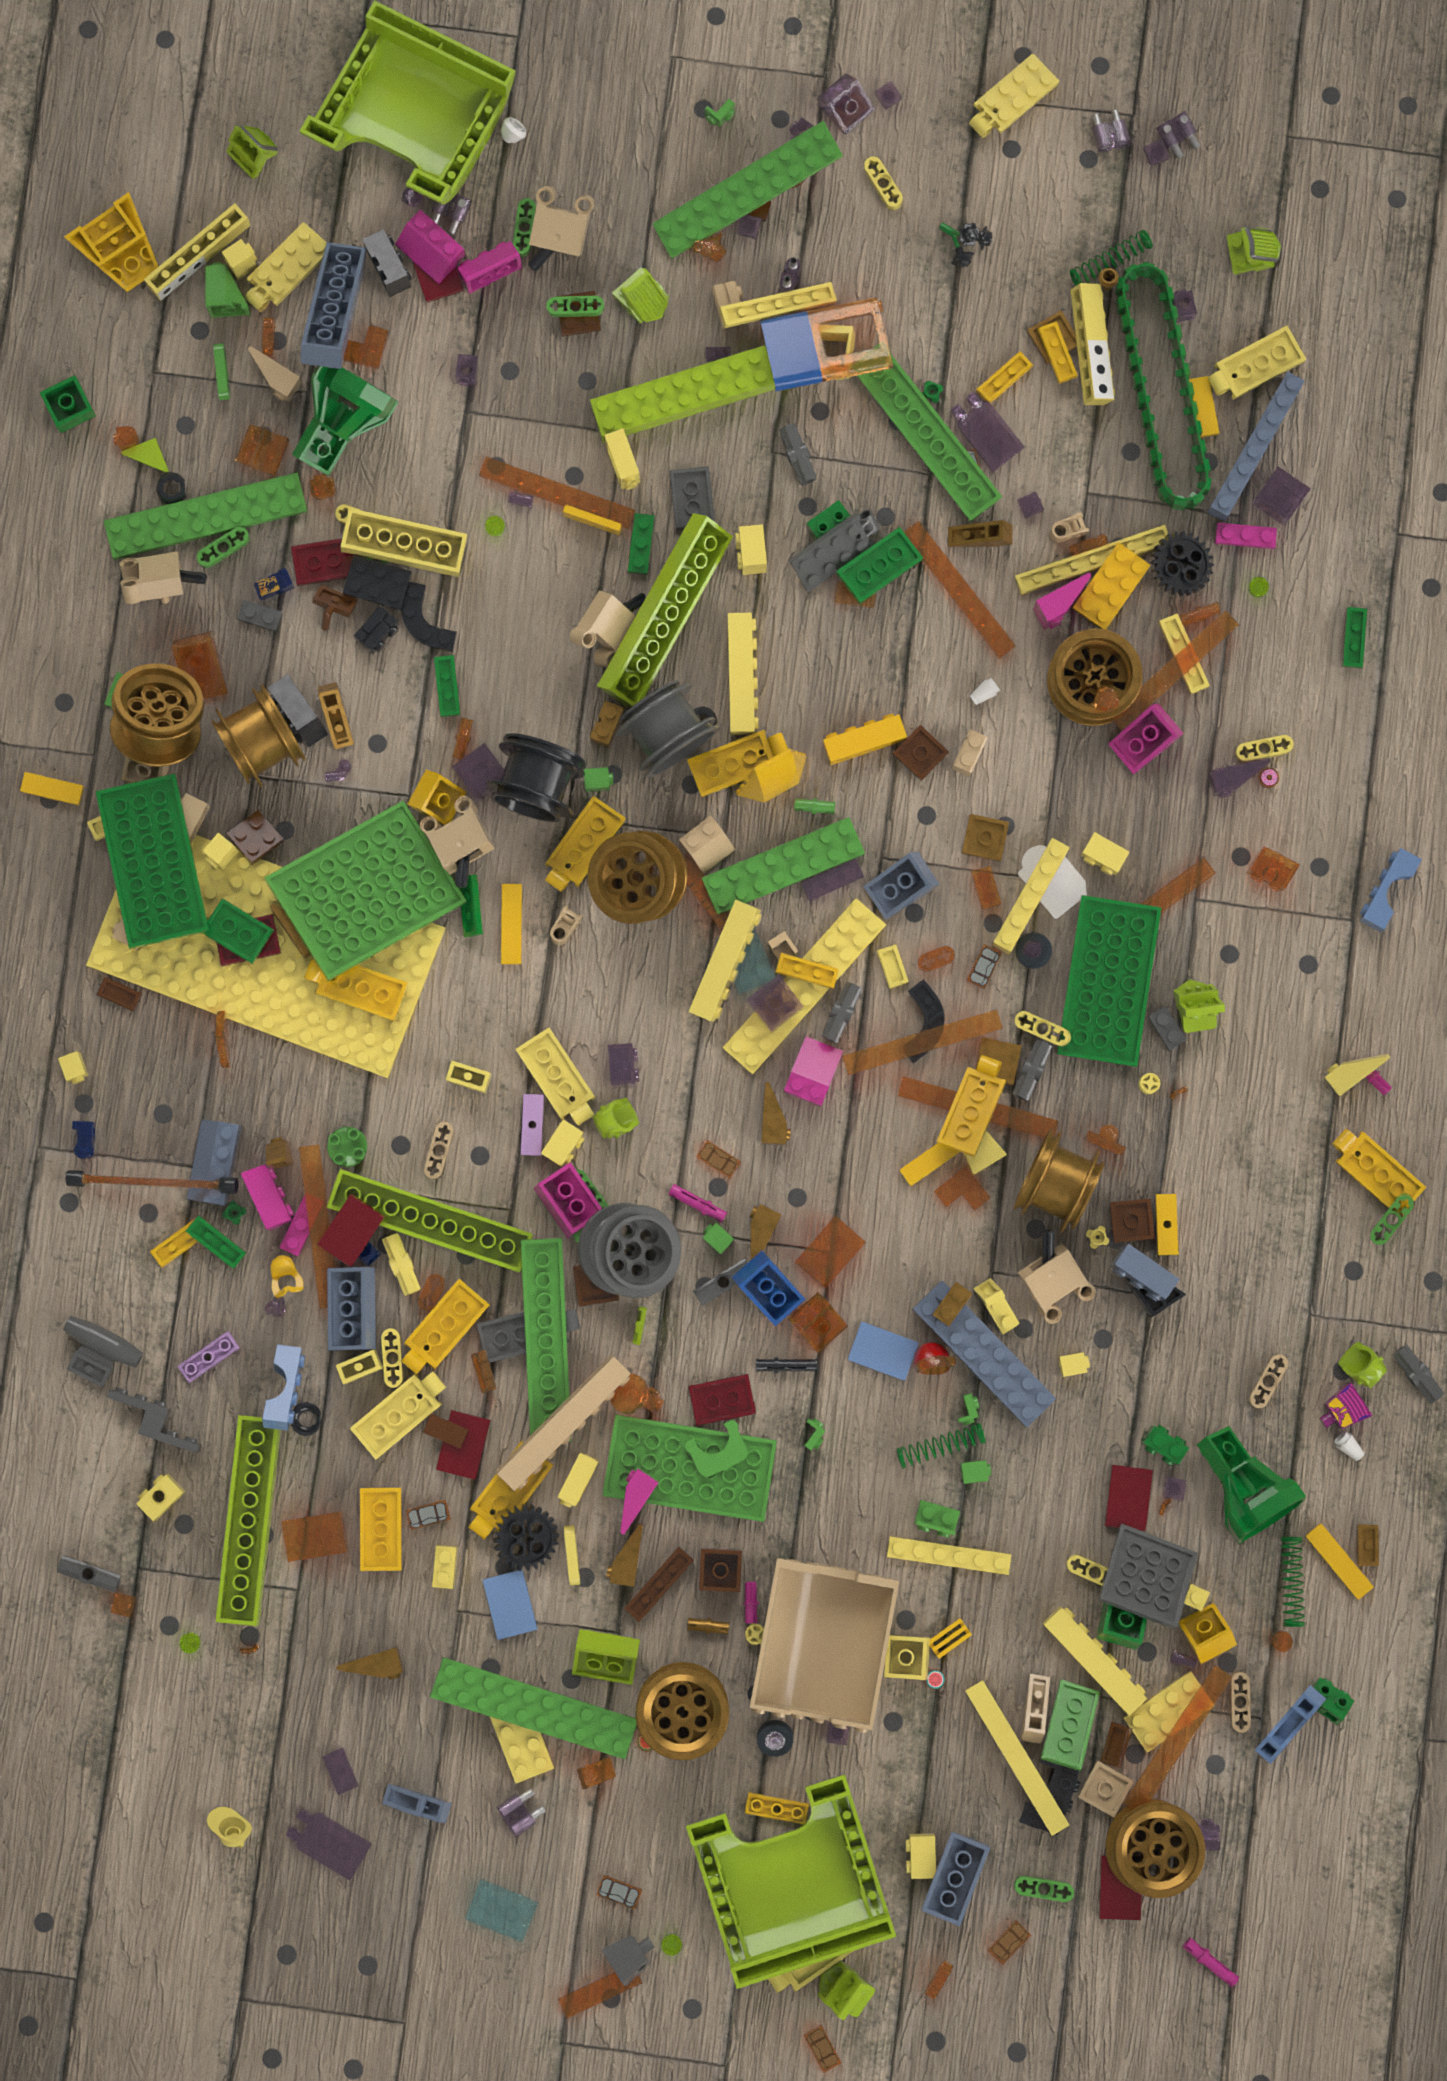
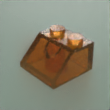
M1263 846L1257 852L1247 873L1251 875L1250 878L1260 883L1263 881L1269 884L1268 887L1279 892V890L1284 891L1300 864Z
M819 1292L788 1318L817 1353L848 1327Z

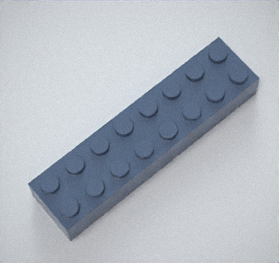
M326 243L301 342V363L341 369L365 271V247Z
M943 1280L940 1281L912 1310L1024 1427H1028L1056 1398L966 1304L949 1327L932 1315L950 1290Z

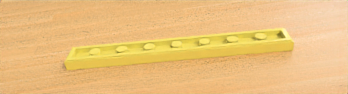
M1162 525L1015 575L1020 594L1022 596L1098 570L1118 542L1137 556L1154 551V546L1160 545L1158 541L1162 538L1165 539L1168 531L1166 526Z
M982 1680L967 1689V1695L1050 1834L1053 1836L1068 1827V1821L984 1681Z

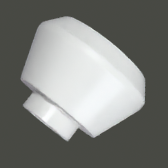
M513 117L505 118L501 128V137L507 143H516L526 137V128Z

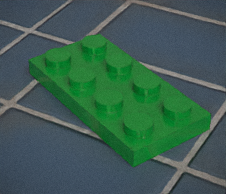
M898 527L837 570L836 574L860 605L921 562L923 557L903 530Z

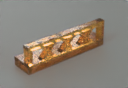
M689 856L685 859L688 871L687 887L722 932L730 911L717 915L701 880L705 875Z

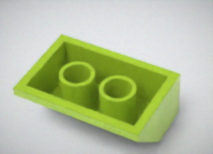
M579 1629L572 1675L633 1685L640 1639Z

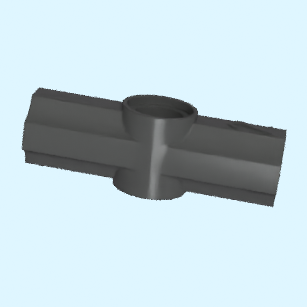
M788 424L779 429L786 447L787 458L790 465L794 467L800 485H807L817 480L810 462L809 451L806 444L802 442L796 424Z
M848 981L846 982L838 1001L836 1000L829 1015L830 1019L821 1037L836 1044L838 1043L845 1025H848L854 1012V1006L862 991L861 987Z
M1036 1039L1029 1057L1026 1058L1021 1068L1020 1077L1012 1095L1028 1102L1036 1082H1039L1044 1071V1064L1052 1045Z
M745 1258L693 1291L702 1306L736 1285L732 1276L747 1264ZM722 1276L729 1279V1285L726 1288L718 1286L717 1281Z
M1407 1344L1395 1351L1392 1356L1405 1371L1404 1374L1410 1383L1419 1389L1429 1404L1437 1401L1445 1394L1433 1379L1429 1368L1422 1361H1419Z
M65 1555L62 1556L57 1567L58 1573L112 1592H116L122 1576L99 1568L94 1564H88ZM87 1568L92 1569L94 1572L92 1579L85 1577V1570Z

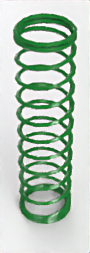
M1142 229L1136 233V237L1130 236L1129 241L1124 239L1122 245L1117 243L1115 248H1109V252L1103 251L1102 257L1096 255L1095 260H1088V264L1082 262L1081 268L1076 266L1075 269H1070L1069 273L1075 286L1083 283L1076 268L1082 271L1086 282L1090 284V280L1083 270V264L1088 266L1092 277L1095 280L1097 279L1090 267V260L1096 264L1099 273L1102 269L1097 263V257L1103 260L1105 268H1109L1104 260L1103 253L1109 255L1113 266L1117 268L1110 249L1116 252L1120 263L1124 265V261L1117 251V245L1123 248L1126 258L1130 261V255L1124 248V241L1130 245L1133 254L1137 257L1138 254L1131 244V237L1137 241L1140 251L1144 253V248L1139 242L1137 234L1140 235L1144 246L1149 250L1152 249L1153 243L1148 233Z
M977 1423L976 1427L971 1425L972 1437L966 1427L963 1428L964 1439L957 1429L955 1431L956 1441L951 1432H948V1443L941 1434V1447L937 1439L932 1437L933 1449L927 1439L924 1440L925 1451L918 1441L916 1443L917 1453L911 1444H909V1455L903 1446L901 1449L896 1448L902 1469H906L903 1450L911 1466H913L911 1448L918 1463L921 1464L918 1444L926 1461H929L926 1442L935 1459L937 1456L934 1440L943 1457L942 1438L950 1454H952L950 1436L958 1452H960L957 1432L966 1449H968L965 1430L974 1447L976 1444L973 1428L981 1444H986L981 1424Z
M1280 1537L1281 1542H1296L1283 1544L1280 1547L1299 1549L1298 1551L1281 1553L1282 1556L1299 1558L1282 1561L1281 1563L1301 1566L1281 1570L1286 1573L1300 1574L1298 1576L1282 1578L1284 1581L1300 1583L1282 1586V1588L1301 1591L1283 1594L1282 1596L1302 1599L1283 1603L1286 1606L1301 1607V1609L1283 1611L1284 1614L1302 1616L1284 1619L1283 1626L1303 1627L1305 1622L1292 1620L1304 1618V1614L1294 1612L1304 1610L1305 1607L1293 1603L1303 1602L1305 1599L1291 1595L1302 1594L1304 1590L1291 1587L1303 1585V1581L1293 1580V1578L1302 1577L1304 1574L1290 1570L1301 1569L1304 1566L1297 1563H1288L1303 1559L1302 1556L1290 1555L1303 1550L1299 1547L1290 1546L1302 1543V1537Z

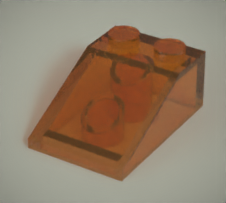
M212 631L173 641L171 647L178 668L188 673L198 683L202 691L203 700L228 693Z
M343 1511L282 1521L288 1562L349 1552Z

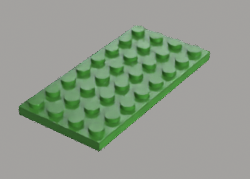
M615 1415L602 1496L625 1500L626 1486L629 1483L626 1481V1478L632 1469L637 1471L639 1468L659 1481L645 1503L764 1522L777 1440L741 1435L748 1451L745 1460L731 1466L726 1471L722 1470L712 1476L705 1477L699 1473L691 1453L685 1448V1442L695 1438L697 1446L703 1452L715 1454L726 1447L729 1439L728 1432Z

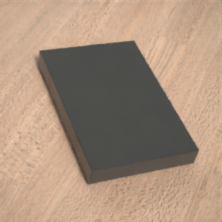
M709 466L669 470L676 530H684L693 513L708 516L715 522Z

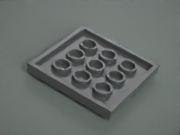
M1121 1524L1098 1600L1175 1630L1179 1623L1198 1553Z

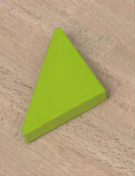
M156 438L121 451L123 456L165 473L169 472Z
M640 1306L638 1308L633 1344H641L647 1307Z

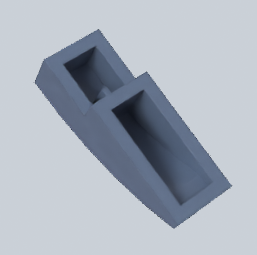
M388 1784L382 1804L438 1823H446L452 1803L414 1790Z

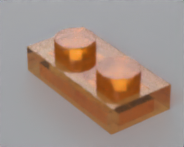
M991 866L971 871L981 909L985 910L1002 905Z

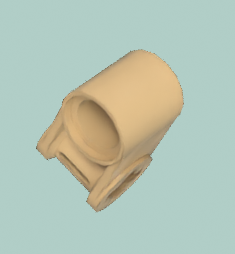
M1077 513L1054 523L1049 532L1051 541L1058 544L1089 533V528H1086L1082 519L1083 514ZM1055 529H1061L1064 535L1058 536L1055 533Z
M565 905L551 928L550 936L552 942L557 945L565 944L584 915H578L570 910L569 906ZM557 930H562L565 933L562 939L554 937V933Z

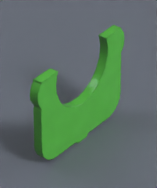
M734 1420L724 1423L728 1430L729 1439L726 1447L718 1453L709 1454L703 1452L697 1446L695 1438L685 1442V1448L691 1453L692 1459L702 1476L709 1477L722 1470L726 1471L747 1457V1448L738 1432V1424Z

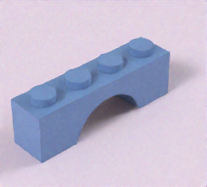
M1402 848L1396 852L1393 851L1388 859L1390 864L1387 870L1383 869L1378 879L1381 881L1378 887L1374 886L1369 894V897H1371L1369 904L1365 903L1359 913L1362 915L1359 921L1380 932L1385 930L1394 913L1387 901V891L1390 884L1399 879H1411L1422 859Z
M277 1344L274 1370L285 1379L286 1386L280 1395L266 1400L262 1418L264 1428L288 1431L289 1423L293 1424L294 1411H292V1407L297 1404L298 1393H296V1387L301 1385L302 1374H299L300 1367L304 1368L305 1355H302L301 1347Z
M1310 1685L1255 1751L1271 1764L1318 1710L1326 1698Z

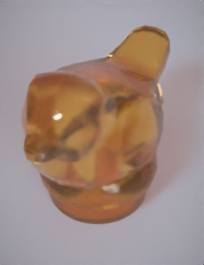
M720 232L717 237L704 241H695L692 246L693 253H700L701 256L710 257L711 261L718 263L727 253L724 246L720 245L723 233Z

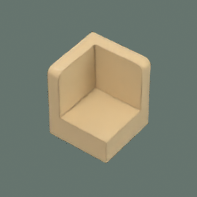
M785 931L768 941L767 945L778 961L781 953L791 956L798 953V950Z

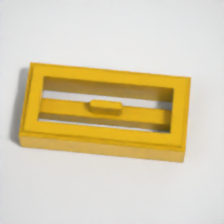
M959 1618L930 1639L929 1646L940 1659L972 1636L961 1618ZM960 1624L961 1628L934 1646L933 1642ZM965 1631L966 1634L941 1652L938 1651L943 1645Z

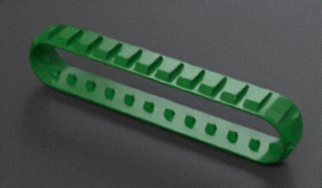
M1147 262L1139 265L1132 264L1124 270L1122 277L1118 279L1115 295L1118 296L1116 308L1118 314L1122 315L1120 327L1122 333L1126 334L1124 346L1126 352L1130 353L1128 357L1129 369L1134 371L1131 378L1133 388L1138 390L1136 395L1137 408L1142 409L1140 422L1141 427L1146 429L1144 433L1145 446L1150 448L1148 453L1149 465L1154 467L1152 472L1153 484L1158 486L1157 495L1161 501L1170 505L1171 509L1181 511L1187 507L1193 509L1204 500L1203 495H1207L1210 491L1212 479L1208 477L1211 471L1209 459L1204 457L1207 452L1205 440L1200 438L1203 433L1201 421L1196 419L1199 413L1197 403L1192 400L1195 394L1192 382L1188 381L1191 375L1188 363L1184 362L1187 356L1185 346L1180 343L1183 337L1181 327L1176 325L1178 320L1177 308L1172 306L1174 301L1173 289L1168 287L1169 278L1164 270L1155 267V264ZM1137 277L1152 279L1161 291L1159 299L1163 301L1165 309L1163 318L1167 320L1169 328L1167 337L1171 339L1173 346L1171 356L1175 358L1177 365L1175 375L1179 377L1181 384L1179 394L1183 396L1185 403L1183 413L1188 417L1189 427L1187 431L1192 436L1193 447H1191V450L1196 455L1197 466H1195L1196 473L1200 474L1201 479L1197 483V488L1201 491L1198 494L1195 492L1189 494V498L1174 495L1172 489L1167 487L1164 480L1167 478V474L1162 470L1160 460L1163 459V455L1158 451L1156 441L1159 440V436L1154 432L1152 422L1155 421L1154 414L1150 413L1148 403L1151 402L1150 395L1146 394L1144 384L1147 383L1146 376L1142 375L1140 365L1143 364L1142 357L1138 356L1136 346L1139 345L1138 338L1134 337L1132 327L1135 326L1134 319L1130 318L1128 308L1131 307L1130 300L1126 299L1125 292L1129 291L1130 285L1126 284L1129 279L1131 281H1134Z

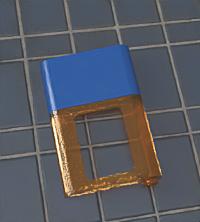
M877 297L760 320L761 334L767 349L775 391L893 368L881 316L883 312L881 300L878 301ZM867 315L873 316L880 343L879 348L835 357H827L825 355L819 330L820 325Z

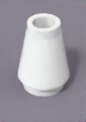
M989 678L988 680L985 679L969 696L978 705L996 696L1000 689L993 679Z
M1344 1431L1335 1439L1336 1448L1355 1461L1360 1460L1364 1456V1452L1351 1433Z

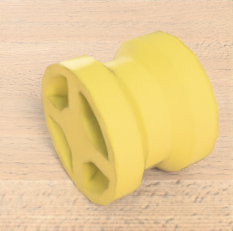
M1147 1073L1142 1076L1138 1082L1140 1091L1145 1094L1156 1092L1160 1087L1159 1077L1153 1073Z
M758 1623L750 1624L745 1630L746 1640L753 1645L761 1644L764 1631L763 1626Z

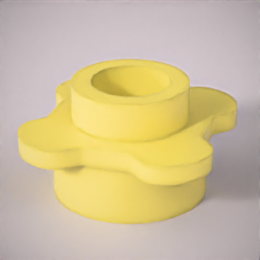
M1103 1226L1086 1232V1236L1091 1242L1090 1247L1093 1249L1109 1243V1238H1107L1105 1233L1106 1229Z

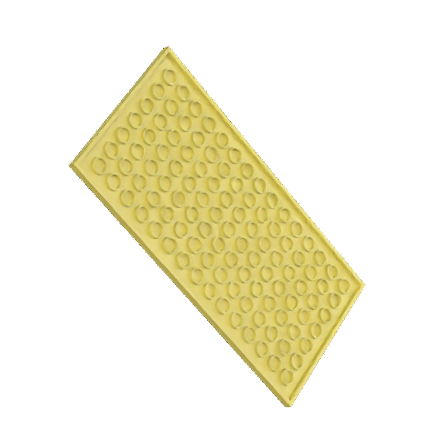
M198 835L195 836L191 847L207 921L222 898L254 918L273 914L270 909L272 904L282 908L264 880L266 876L282 868L281 866L262 859L251 865L239 851L224 870L221 867L216 869L204 859L206 854L203 850L211 840ZM115 890L86 966L388 1079L446 928L430 923L358 964L359 966L408 982L395 1021L315 994L319 984L304 979L310 959H313L312 955L306 959L303 958L275 916L274 920L281 954L256 959L253 964L247 961L222 967L217 943L202 933L142 946L138 950L129 949L127 945L112 938L114 925L117 922L120 923L122 919L118 895Z

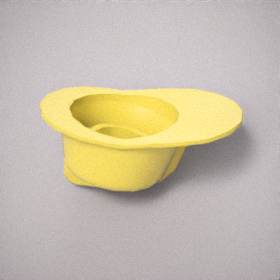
M218 1807L208 1814V1827L219 1836L220 1841L225 1846L239 1848L244 1846L246 1838L252 1831L251 1824L228 1807Z

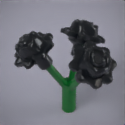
M941 223L939 226L941 231L952 237L957 255L953 258L951 264L959 268L968 267L971 264L974 253L964 251L957 241V236H959V241L962 242L963 246H974L975 241H978L981 250L984 249V246H990L992 242V232L988 231L987 226L981 231L976 227L975 223H964L963 228H960L959 231L945 223Z

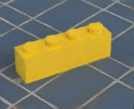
M888 714L882 717L883 720L877 722L870 720L863 723L864 726L856 728V726L845 729L844 733L837 735V732L826 735V739H823V746L830 766L905 741L907 735L900 715Z

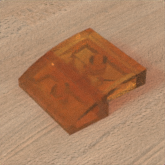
M250 424L235 461L276 476L290 440L285 436Z

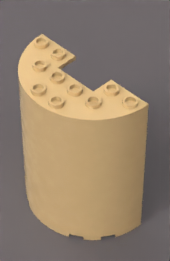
M777 1558L750 1702V1708H753L752 1712L765 1714V1711H769L773 1716L785 1718V1714L791 1715L792 1718L804 1719V1716L810 1717L809 1719H812L811 1721L824 1723V1720H828L836 1728L846 1729L847 1726L855 1727L854 1731L867 1733V1730H873L899 1581L891 1578L886 1579L885 1577L870 1573L865 1575L856 1570L813 1562H806L805 1564L800 1560Z

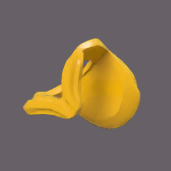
M279 1255L274 1258L270 1265L272 1275L271 1287L274 1296L279 1298L288 1291H302L304 1282L301 1275L297 1272L293 1260L285 1255ZM285 1275L293 1276L296 1281V1287L286 1286L280 1291L278 1286L279 1278Z

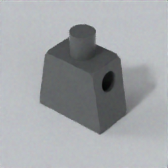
M629 1936L601 1950L622 1984L627 1986L650 1964L645 1954L655 1948L649 1937L638 1943L633 1936Z

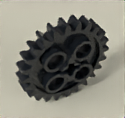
M1176 531L1172 533V536L1170 534L1166 535L1165 539L1162 538L1158 541L1160 545L1154 546L1157 552L1151 554L1155 558V560L1150 562V564L1155 565L1151 572L1157 573L1153 579H1160L1161 581L1158 586L1164 584V591L1166 592L1171 589V595L1177 592L1179 597L1184 594L1189 596L1192 592L1195 594L1199 592V588L1205 587L1204 583L1210 581L1207 576L1213 574L1209 570V568L1214 566L1213 563L1209 562L1213 556L1207 555L1210 548L1204 549L1206 542L1199 543V536L1193 539L1192 532L1187 534V536L1185 531L1180 532V534ZM1173 547L1178 550V556L1173 553ZM1191 553L1196 556V562L1191 559ZM1168 566L1173 569V574L1168 572ZM1186 572L1191 575V581L1186 578Z
M522 1504L521 1510L515 1505L513 1513L506 1510L508 1516H500L503 1522L495 1523L499 1530H493V1533L498 1536L492 1539L494 1543H498L493 1547L495 1551H500L497 1556L503 1558L502 1562L504 1564L509 1563L512 1569L517 1564L519 1571L522 1570L523 1566L529 1571L530 1565L538 1569L537 1563L539 1562L545 1565L543 1559L551 1560L549 1552L555 1553L556 1551L552 1546L559 1544L554 1540V1538L559 1536L557 1532H553L558 1528L556 1524H552L554 1518H547L549 1513L547 1511L542 1513L541 1507L535 1510L533 1504L529 1506V1509H527L525 1504ZM524 1520H527L526 1528L523 1525ZM539 1522V1528L531 1531L532 1524ZM519 1524V1530L511 1533L512 1526ZM525 1530H526V1533L530 1536V1537H527V1538H526L527 1549H528V1555H525V1552H526V1543H525V1541L522 1539V1538H525V1536H526ZM540 1542V1548L532 1551L533 1544ZM520 1544V1550L517 1553H512L513 1546Z

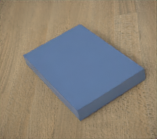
M861 1321L847 1360L905 1381L919 1342Z
M523 1569L483 1579L497 1640L538 1629Z

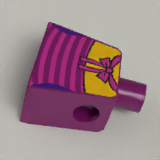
M1348 1382L1324 1403L1328 1413L1319 1419L1325 1428L1336 1423L1339 1429H1343L1373 1415L1353 1384Z

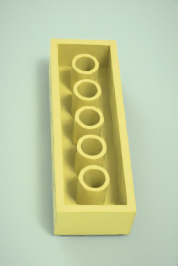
M349 508L341 543V552L459 577L467 534Z

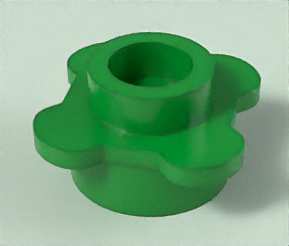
M926 381L924 383V391L921 393L933 403L939 402V395L943 391L942 385Z
M230 1201L226 1211H223L222 1215L223 1218L230 1219L234 1225H238L241 1222V1217L247 1213L245 1207L237 1205L236 1201Z

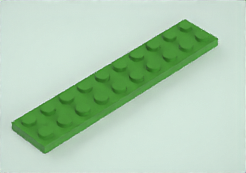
M822 121L652 224L670 257L673 259L844 156L825 122Z
M882 342L851 365L852 371L970 522L1002 499L999 491Z
M297 472L104 520L112 557L114 560L230 532L236 527L246 528L308 511Z
M562 1238L520 1240L530 1435L569 1397Z
M446 1657L442 1658L429 1696L436 1700L622 1759L626 1758L637 1725L636 1718Z

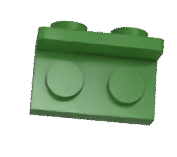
M920 1500L914 1524L918 1525L917 1529L929 1532L930 1529L938 1531L937 1535L949 1538L950 1534L955 1535L960 1511Z

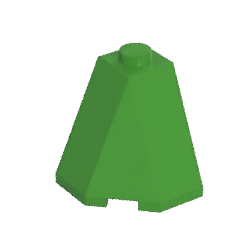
M219 262L205 266V304L210 317L251 315L250 309L227 266Z

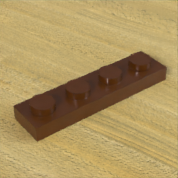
M678 1547L624 1609L640 1622L690 1566L694 1559Z

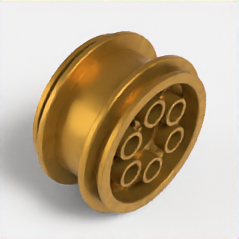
M1105 629L1082 630L1068 637L1056 650L1047 673L1048 693L1059 712L1075 723L1087 726H1100L1111 723L1124 715L1138 696L1143 677L1141 661L1133 646L1119 634ZM1083 649H1088L1089 659L1087 661L1081 652ZM1113 655L1117 658V661L1109 666L1106 662ZM1095 657L1100 658L1102 665H1095L1092 659ZM1081 663L1083 670H1075L1073 664ZM1064 669L1071 672L1074 676H1064ZM1114 671L1117 678L1110 679L1107 676V672ZM1100 673L1097 679L1089 683L1092 675ZM1076 682L1079 689H1070L1069 683ZM1113 684H1125L1124 690L1114 687ZM1102 691H1111L1112 698H1105ZM1081 694L1078 701L1073 698L1074 695ZM1086 695L1091 696L1093 703H1085L1083 697ZM1098 698L1103 702L1104 706L1098 707Z

